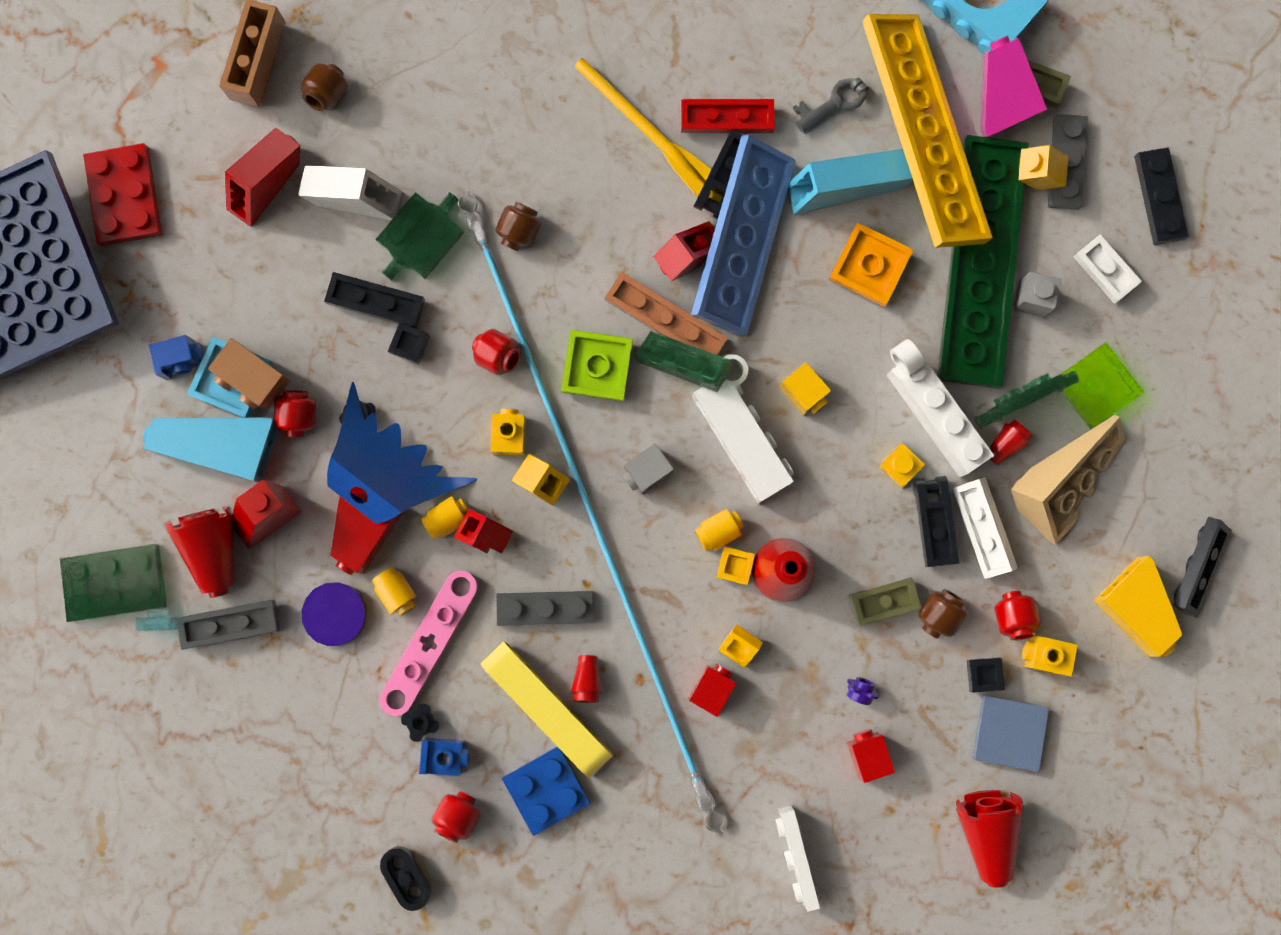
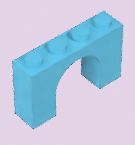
M922 0L931 8L935 16L948 21L954 26L955 31L961 37L968 38L976 44L983 55L985 52L992 50L990 43L1007 35L1009 40L1019 38L1049 2V0H1007L1000 6L981 9L969 5L964 0Z

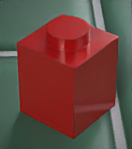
M717 663L714 669L706 666L688 700L718 717L736 685V682L730 679L733 673Z
M872 729L853 734L854 740L848 741L847 744L859 780L866 783L895 773L882 734L878 732L873 733Z

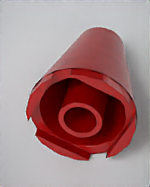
M230 506L222 507L224 513L220 514L215 512V509H209L178 517L179 524L174 526L171 520L165 522L166 530L201 594L208 593L209 598L229 593L228 588L234 585L232 512Z
M780 538L769 541L758 550L754 557L751 572L754 584L763 595L774 601L790 602L799 599L808 592L814 582L816 568L811 553L804 545L792 539ZM787 562L792 566V574L787 573L785 570Z
M982 790L964 795V802L962 803L958 799L956 801V811L980 879L990 887L1001 888L1005 887L1014 878L1024 810L1022 797L1010 792L1011 798L1002 797L1000 790Z

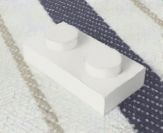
M1101 234L1073 256L1114 304L1142 282Z

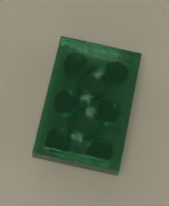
M159 544L60 559L67 622L166 608Z

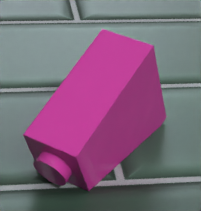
M1007 35L990 43L992 50L984 53L981 133L984 137H989L1047 110L1019 38L1009 40Z

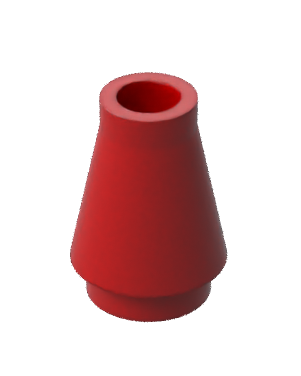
M1013 419L1009 424L1006 422L989 447L994 454L990 460L998 466L1004 460L1028 446V441L1033 436L1017 420Z
M578 656V665L570 692L573 694V702H599L602 688L597 656Z

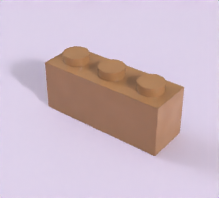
M254 0L245 1L219 85L226 96L232 101L260 108L286 24L276 6Z

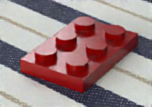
M145 143L83 154L96 243L102 247L162 236L149 147Z

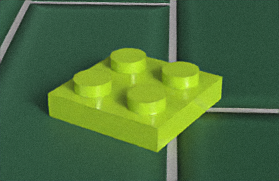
M570 329L561 393L624 402L633 338Z

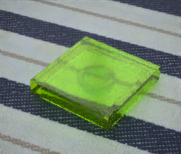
M1107 342L1098 346L1053 379L1090 430L1144 393L1143 389Z

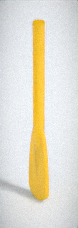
M581 58L576 63L575 68L662 150L674 171L698 197L711 169L687 150L670 142L584 58ZM711 191L709 198L720 202L722 196Z

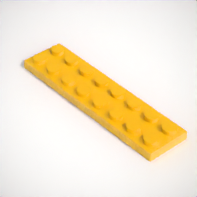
M868 14L862 22L934 247L941 248L987 243L992 239V234L919 14Z

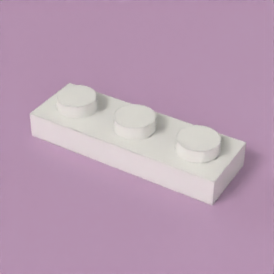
M984 477L953 488L984 578H990L1018 569L986 478Z
M791 806L780 808L778 810L781 818L775 819L780 839L786 837L789 850L784 851V857L788 870H794L798 883L792 884L797 904L803 903L807 912L820 909L795 811Z

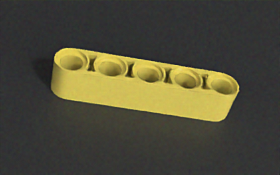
M503 641L480 663L496 683L588 778H591L614 756L608 747L508 643Z

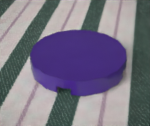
M340 582L325 583L314 588L306 597L301 609L302 624L307 634L316 642L326 646L344 645L354 640L362 632L365 625L367 607L362 595L352 586Z

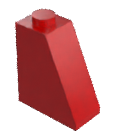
M275 127L225 171L226 210L250 227L255 224L300 165V144L292 136L284 134Z
M263 479L236 498L232 513V527L247 548L251 549L302 511L284 486Z
M353 487L350 492L360 497L365 503L367 502V493L362 488ZM339 496L330 556L338 561L335 566L351 576L354 571L364 574L402 513L386 522L375 524Z

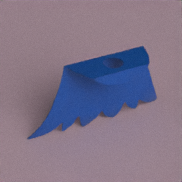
M352 382L338 440L328 465L327 484L330 489L375 524H379L396 517L409 508L477 480V478L437 477L436 475L442 470L443 466L428 465L422 467L421 463L425 457L427 446L419 444L400 448L401 429L398 423L387 427L381 432H377L375 413L372 412L364 420L356 386ZM353 487H360L367 493L368 500L366 503L360 497L350 492Z

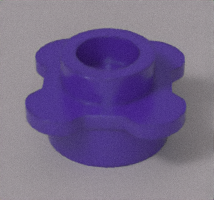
M857 677L856 680H847V696L851 700L863 705H871L873 699H878V689L874 687L875 684L861 677Z

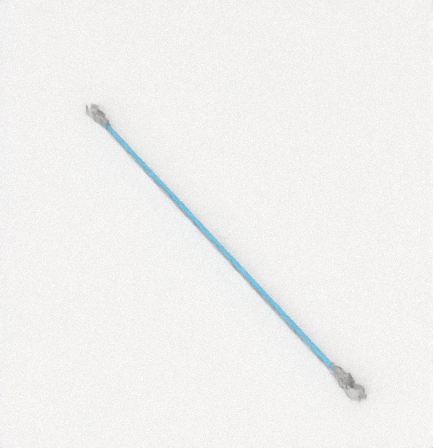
M467 190V195L476 200V198L473 195L469 194V191ZM459 194L458 206L463 213L468 214L466 216L467 227L473 233L476 243L484 251L690 769L691 782L696 794L695 801L698 808L706 813L704 825L706 829L715 834L714 829L708 828L705 824L707 810L715 807V798L713 793L707 788L699 770L695 767L489 250V238L485 230L486 224L482 215L479 212H475L478 208V202L476 200V205L473 209L474 213L469 214L461 209L460 204L463 197ZM713 810L714 813H717L722 817V815L718 811ZM722 817V825L720 826V830H721L722 832H724V831L721 829L722 826H723V817Z

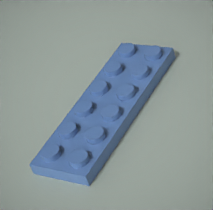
M751 135L741 136L691 316L737 336H747L796 161L794 158Z

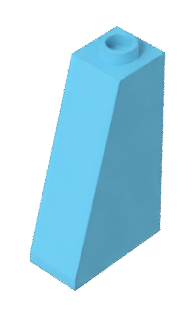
M898 149L810 162L790 181L787 191L793 214L795 215L905 189L914 181L904 150Z
M153 418L152 424L148 425L144 432L143 441L145 445L143 449L259 483L264 479L279 429L274 425L275 420L270 418Z

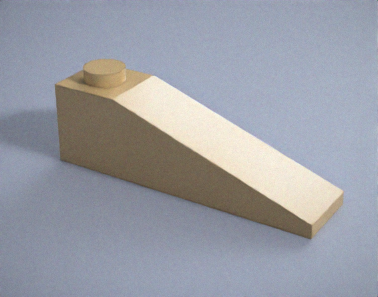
M1113 415L1031 467L1021 479L1016 481L1011 489L1017 510L1050 543L1056 545L1075 524L1080 516V513L1076 511L1084 496L1089 498L1095 491L1093 484L1099 471L1104 472L1108 469L1123 444L1125 436L1120 417Z

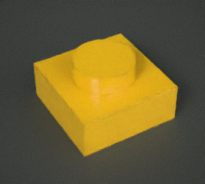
M901 443L878 467L900 488H903L925 464Z
M724 546L716 578L748 585L755 554Z
M736 624L722 642L718 651L745 668L759 651L763 642Z

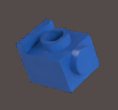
M187 335L149 344L155 374L165 380L173 379L172 372L174 375L191 372L192 367L200 365L204 356L200 343Z
M436 738L422 740L419 774L460 776L463 773V768L468 769L470 750L465 749V740ZM445 752L449 755L450 761L448 764H442L439 761L440 753Z

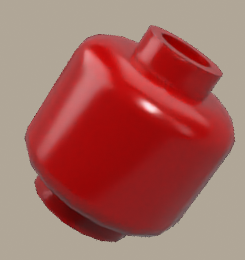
M490 329L483 334H479L472 344V350L474 351L473 359L476 365L493 374L502 375L513 371L520 360L521 352L518 350L517 341L496 329Z
M284 390L283 395L275 399L274 425L280 430H285V436L303 437L304 431L315 427L316 400L308 396V391Z
M1011 591L1003 594V600L994 607L1000 633L1010 637L1011 641L1024 640L1035 636V630L1041 626V619L1035 599L1031 596L1022 595L1021 591Z
M459 791L457 796L452 794L445 795L432 816V823L436 826L434 832L454 843H458L459 839H468L481 816L479 809L474 806L476 799L462 791Z

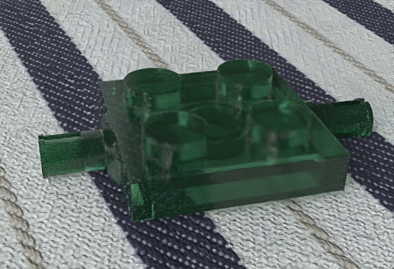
M415 192L375 239L389 251L393 258L381 273L392 281L404 267L413 270L425 280L465 233L448 216V213L459 199L451 192H448L447 196L437 206L427 202Z
M1071 371L1064 376L1060 374L1051 378L1049 373L1022 386L1024 392L1021 391L1020 387H1017L993 400L996 406L976 416V424L982 429L991 423L1002 421V417L1054 392L1061 393L1067 387L1079 383L1078 375L1075 371Z

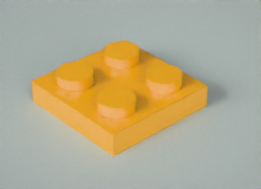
M857 222L828 280L885 307L913 249Z

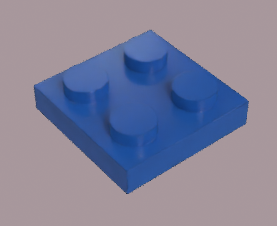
M557 746L502 777L506 788L533 836L590 804V800L567 758Z

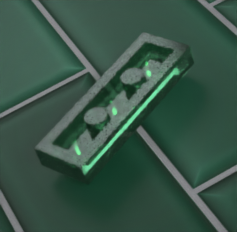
M650 331L635 354L639 363L714 392L719 391L733 369L731 360Z

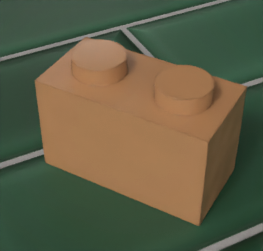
M230 338L208 367V370L217 375L213 380L227 391H230L232 387L242 394L239 400L253 410L260 406L268 411L275 399L290 382L287 377L232 338Z

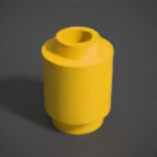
M451 496L427 510V515L423 516L421 521L433 540L438 537L443 539L458 530L468 507L462 498L456 500Z
M724 509L699 523L701 527L694 531L706 552L712 549L717 551L742 536L740 530L744 528V525L735 511L729 513L727 509Z
M394 567L385 570L372 580V583L375 585L373 590L390 615L397 612L399 616H402L416 606L413 601L418 596L403 574L397 572Z

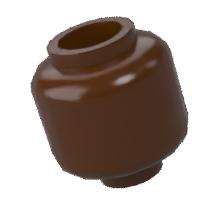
M316 64L301 83L304 101L317 111L336 108L348 89L343 71L334 64Z
M515 202L514 206L507 205L495 229L496 233L503 238L501 244L516 251L519 250L520 246H532L541 226V220L537 217L538 211L518 202Z
M943 589L942 592H932L918 613L920 620L924 623L922 629L937 639L940 635L946 637L954 636L967 617V610L964 607L966 602L947 589Z

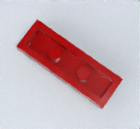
M681 99V133H730L731 130L737 133H774V99Z

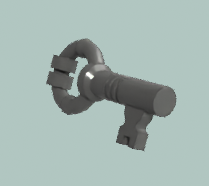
M859 77L856 79L847 78L839 80L832 89L830 100L815 110L811 111L807 109L803 101L799 102V107L797 105L793 106L795 113L801 116V119L796 121L797 127L801 132H804L835 110L859 108L867 97L869 87ZM846 86H851L859 97L853 102H844L843 97L839 95V91Z

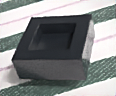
M399 322L387 352L419 365L430 335Z
M1002 658L967 660L969 692L1005 690Z

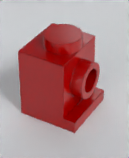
M468 509L454 538L487 554L490 548L502 554L513 530Z

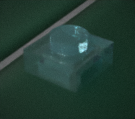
M168 610L147 611V618H136V631L178 630L176 620L178 617H168Z

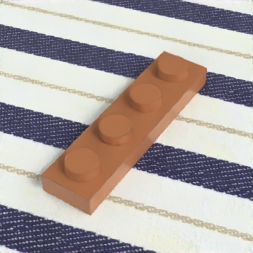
M623 272L620 273L605 296V301L709 366L713 364L728 340V337L691 316V314Z

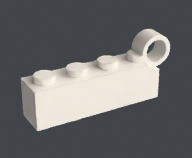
M906 339L891 349L890 355L896 367L887 374V377L959 478L969 474L992 458L994 454L928 362L924 360L918 348L910 340Z
M730 354L724 356L718 362L716 368L717 379L695 391L692 398L759 504L794 482L791 478L794 472L785 458L780 460L774 449L777 448V445L768 431L763 433L757 424L760 421V417L751 404L746 406L741 398V395L744 394L741 385L745 382L748 375V365L739 355ZM733 362L738 364L742 369L741 378L736 381H729L724 378L721 368L726 363Z

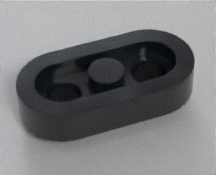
M396 846L389 849L381 858L380 870L398 903L409 911L423 908L430 899L431 886L419 864L407 848ZM399 857L403 860V868H396L394 866V858ZM417 886L420 889V896H412L410 894V887Z

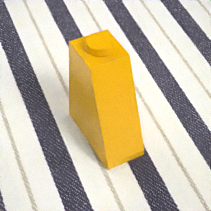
M1150 556L1137 557L1094 602L1148 657H1166L1176 649V641L1182 636V632L1154 560Z

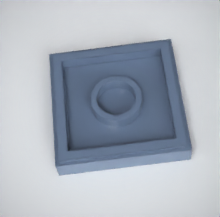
M982 695L972 759L1039 772L1049 707Z

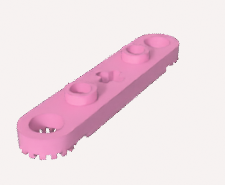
M456 571L446 579L380 695V705L387 714L399 716L408 712L424 687L477 593L478 582L471 573ZM461 577L466 578L470 583V590L464 596L456 595L453 590L454 581ZM431 634L435 635L434 642L438 644L437 648H430L428 651H425L423 649L425 644L421 641L423 636L430 637ZM400 690L404 693L406 701L402 708L396 709L389 704L388 697L392 691Z

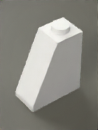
M305 166L298 196L319 207L396 220L402 191L366 168Z

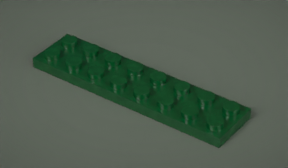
M966 135L964 138L963 150L992 234V239L985 244L953 246L951 249L937 372L940 381L996 389L1002 387L1024 193V183L1018 180L1021 149H1028L1029 147L1027 142Z

